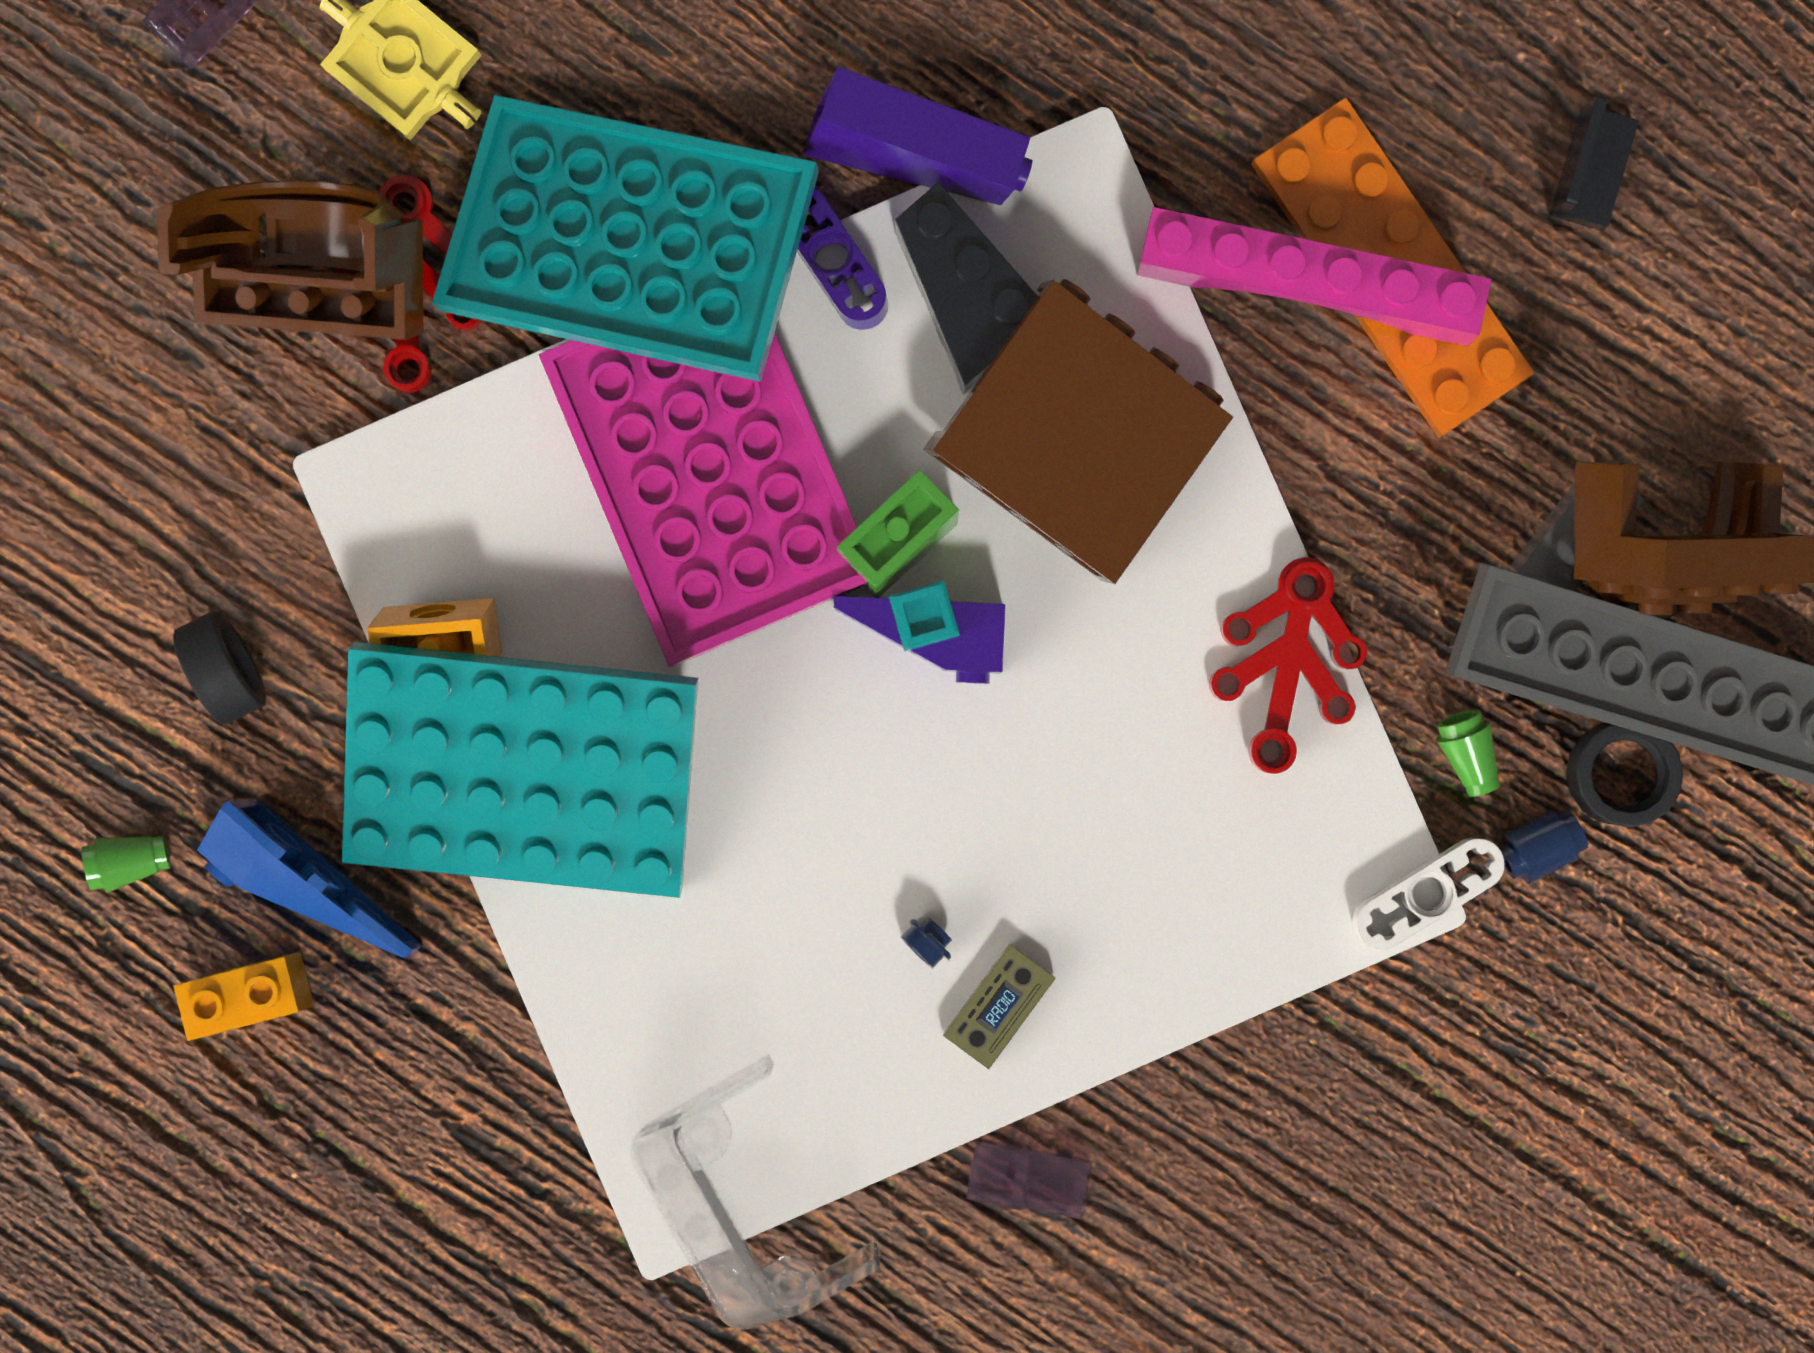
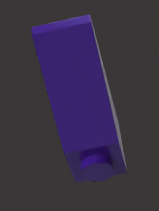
M834 596L833 608L835 611L903 648L889 598ZM950 601L960 636L909 650V652L943 671L956 672V683L990 684V673L1001 674L1003 671L1005 604Z

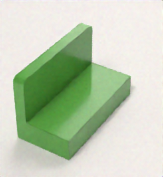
M919 469L837 546V552L869 584L870 594L874 598H880L958 524L959 509Z

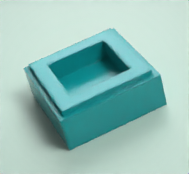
M944 580L889 595L904 652L960 636Z

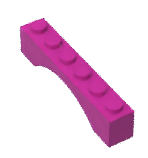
M1156 207L1152 208L1137 274L1138 276L1189 287L1242 291L1306 302L1365 317L1413 335L1468 346L1480 335L1492 280L1490 278Z

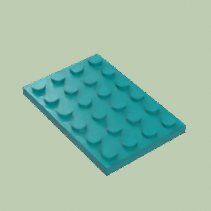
M494 95L432 304L438 311L761 382L819 174L817 162Z
M353 642L348 649L342 863L680 898L683 889L699 678Z

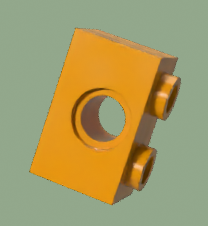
M494 598L383 607L367 627L369 643L497 657L503 651Z
M300 951L195 978L173 986L187 1041L294 1014L314 1005Z

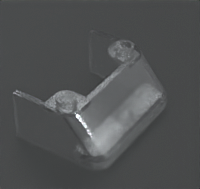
M769 1054L643 1126L634 1137L630 1147V1158L636 1172L716 1313L725 1324L741 1330L800 1315L880 1269V1249L875 1241L819 1273H816L811 1264L797 1256H782L760 1268L706 1173L704 1167L721 1158L728 1150L732 1140V1126L721 1104L770 1076L774 1062Z

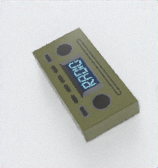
M1009 943L944 1031L943 1036L989 1070L1056 977Z

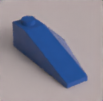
M258 798L228 800L220 808L197 849L209 860L205 865L207 871L228 887H232L235 883L243 890L402 958L416 954L423 946Z

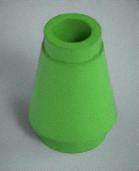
M1479 709L1458 712L1439 721L1437 727L1440 735L1436 738V741L1462 785L1466 788L1468 796H1481L1498 789L1501 784L1498 779L1490 721L1483 720Z
M164 835L158 837L95 838L94 844L81 848L84 873L91 891L104 888L105 892L109 893L156 874L160 870L171 868L169 850Z

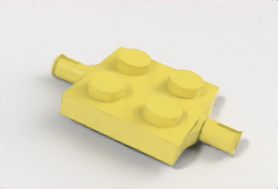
M328 0L321 1L320 9L328 13L344 28L342 29L338 44L320 65L410 141L427 120L442 109L453 116L466 129L473 126L474 122L459 107L476 121L481 115V109L475 107L457 90L462 78L482 55L477 48L418 0H373L358 10L347 0H331L342 9L340 11Z

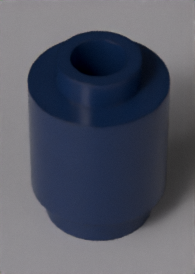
M1564 809L1558 813L1549 810L1503 833L1502 841L1504 846L1499 849L1503 855L1504 868L1513 879L1520 876L1526 883L1530 884L1578 860V853L1588 848V842L1580 823L1570 810Z

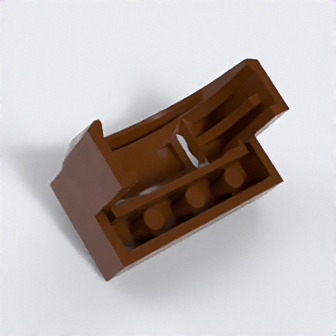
M286 180L251 182L203 190L156 209L159 274L181 275L193 272L195 322L402 340L424 333L422 219L405 218L404 213L383 194L373 189L326 181ZM263 214L266 217V258L260 253L259 219ZM276 265L330 267L360 272L348 274L284 269Z
M1575 462L1574 579L1586 580L1599 600L1638 611L1639 614L1666 619L1681 612L1712 613V603L1737 602V595H1759L1760 585H1762V592L1798 594L1800 583H1814V536L1780 533L1784 465L1718 462L1708 512L1699 535L1635 536L1639 465Z

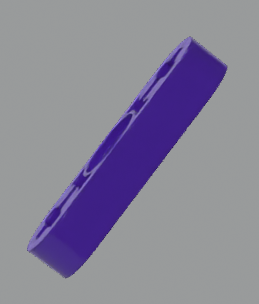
M814 188L809 208H811L814 224L819 231L811 236L809 229L804 224L797 253L842 320L854 329H871L880 324L888 312V298L885 287L822 193L817 188ZM828 244L843 246L848 251L845 263L833 270L824 269L816 262V257L822 247ZM852 276L856 286L864 296L873 294L871 297L873 307L870 310L864 312L860 306L850 309L854 303L845 282L851 279Z

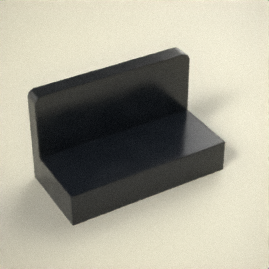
M1596 95L1579 111L1549 216L1603 231L1609 226L1639 120L1605 111L1608 98Z

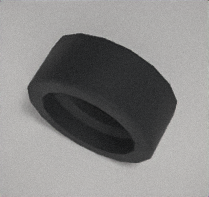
M211 611L174 630L173 643L181 668L201 704L220 724H229L265 706L266 692L257 666L238 632L220 612Z
M1603 723L1596 725L1580 736L1569 754L1566 777L1570 794L1584 813L1600 823L1636 827L1650 824L1670 810L1680 794L1683 769L1679 752L1672 742L1613 724ZM1621 740L1636 742L1647 749L1654 759L1657 771L1655 786L1649 796L1640 803L1627 807L1612 805L1604 800L1595 789L1591 775L1593 762L1600 750L1612 742Z

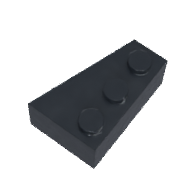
M937 182L895 219V233L964 395L981 378L1038 295L941 184Z

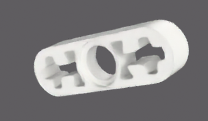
M1467 838L1454 844L1361 902L1352 918V926L1356 936L1364 944L1380 950L1390 949L1402 943L1495 885L1500 880L1504 871V858L1500 849L1494 843L1479 838ZM1469 850L1476 854H1487L1489 860L1482 865L1486 874L1480 878L1477 874L1467 873L1455 880L1463 887V890L1457 894L1452 879L1440 867L1447 863L1449 871L1457 872L1469 863L1466 855ZM1425 877L1435 878L1443 889L1441 902L1435 908L1429 910L1418 907L1413 899L1415 884ZM1400 892L1403 906L1416 919L1408 924L1407 916L1400 914L1387 924L1391 933L1386 937L1377 932L1369 934L1366 927L1370 926L1373 922L1369 913L1376 909L1380 913L1388 914L1399 908L1400 905L1392 897Z

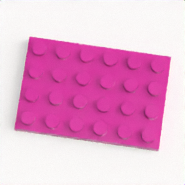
M774 333L761 382L573 340L538 354L669 667L677 666L834 599V596L844 595L868 584L837 552V546L857 528V525L776 333Z

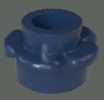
M929 917L921 924L916 919L909 921L911 926L900 938L919 958L932 969L943 958H946L948 961L951 959V954L945 947L952 939L938 924Z

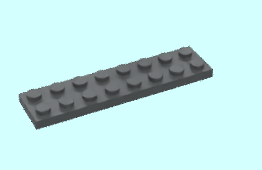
M1480 563L1445 674L1814 785V666L1651 615L1639 614L1638 611Z

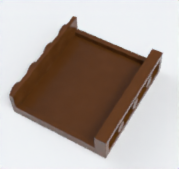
M1062 279L1060 284L1055 280H1051L1039 285L1036 289L1040 292L1037 299L944 430L936 431L923 450L1099 580L1116 584L1233 419V416L1220 407L1224 399L1215 390L1199 381L1191 385L1176 372L1180 365L1173 358L1155 347H1152L1148 352L1132 340L1136 332L1126 322L1110 313L1104 318L1090 308L1087 304L1091 298L1080 287L1066 279Z

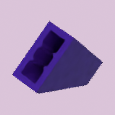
M838 66L818 102L802 154L812 158L930 188L939 182L949 193L1000 206L1014 190L1019 192L1023 190L1033 162L1032 159L1025 157L1031 137Z

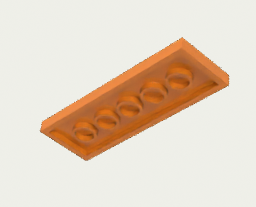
M1344 98L1255 158L1251 163V166L1302 239L1466 273L1347 98ZM1487 303L1480 335L1468 346L1413 335L1395 327L1354 315L1438 438L1444 436L1535 374Z

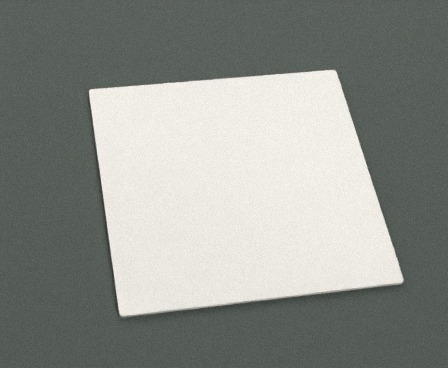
M1100 107L1031 137L1025 157L1033 160L1028 180L1021 192L1014 190L1001 206L949 192L948 194L1038 296L1040 292L1036 289L1043 282L1055 280L1060 284L1062 279H1066L1074 283L1090 296L1091 299L1087 304L1090 308L1104 318L1110 313L1126 322L1136 332L1132 340L1148 352L1152 347H1155L1173 358L1180 365L1176 372L1191 385L1199 381L1215 390L1224 399L1220 407L1233 416V419L1116 584L1099 580L923 450L936 431L944 430L973 389L972 387L964 395L962 394L955 372L944 346H942L924 298L921 296L895 233V219L925 194L930 187L920 185L840 220L885 287L888 298V312L880 324L866 330L854 329L848 326L839 316L798 253H796L775 329L778 341L857 527L919 469L959 509L958 524L880 598H889V595L944 580L950 601L1005 604L1003 671L1001 674L990 673V684L956 683V672L943 671L909 651L904 652L902 647L835 611L833 608L834 599L677 666L669 667L538 355L570 341L569 339H565L302 453L293 461V469L368 642L367 627L383 607L494 598L503 650L499 657L699 678L683 889L680 898L470 876L642 1276L648 1280H654L1458 928L1465 922L1466 914L1461 905L1397 946L1385 950L1375 949L1364 944L1358 939L1353 930V914L1361 902L1434 858L1439 852L1358 668L1344 670L1332 662L1330 657L1332 643L1313 617H1311L1307 639L1340 690L1352 696L1355 701L1356 710L1352 719L1347 723L1330 724L1326 722L1319 713V699L1300 672L1287 732L1295 741L1297 754L1294 763L1289 769L1278 774L1264 773L1252 764L1248 754L1251 739L1255 734L1264 730L1277 666L1245 686L1242 695L1235 700H1218L1210 691L1209 680L1216 670L1225 667L1233 668L1284 634L1288 611L1256 629L1254 639L1243 646H1232L1224 641L1220 631L1223 620L1230 614L1246 612L1278 591V577L1282 569L1291 561L1308 557L1190 287L1137 275L1154 205L1116 118L1109 108ZM816 230V231L810 233V235L812 236L814 233H816V232L819 231V230ZM828 244L820 249L816 262L824 269H837L845 263L848 251L839 244ZM853 276L845 282L854 303L850 309L860 306L864 312L870 310L873 307L871 302L873 294L864 296L856 286ZM1302 575L1296 580L1295 588L1301 596L1309 597L1314 592L1315 585L1310 577ZM869 584L841 595L845 597L874 598L869 592ZM1234 619L1229 625V633L1234 639L1243 640L1248 634V625L1242 619ZM1346 642L1343 643L1339 649L1340 658L1346 663H1353L1354 659ZM1225 673L1219 677L1217 687L1222 694L1231 695L1237 688V681L1234 676ZM1340 697L1332 698L1328 703L1329 714L1336 719L1344 716L1347 709L1345 701ZM1273 740L1266 741L1261 747V755L1266 761L1273 762L1280 755V747ZM1441 866L1440 869L1448 875L1445 866ZM1425 877L1419 880L1413 889V899L1416 905L1424 910L1433 909L1439 905L1443 897V889L1439 881L1433 877ZM1400 892L1392 897L1400 905L1399 908L1388 914L1380 913L1376 909L1369 913L1373 920L1371 925L1366 927L1369 934L1377 932L1386 937L1391 933L1387 924L1400 914L1407 916L1408 924L1416 919L1403 906ZM929 917L952 939L945 947L951 954L949 961L943 958L932 969L905 944L900 937L911 926L909 923L911 919H916L921 924ZM1010 943L1054 975L1056 979L988 1070L946 1039L943 1033Z

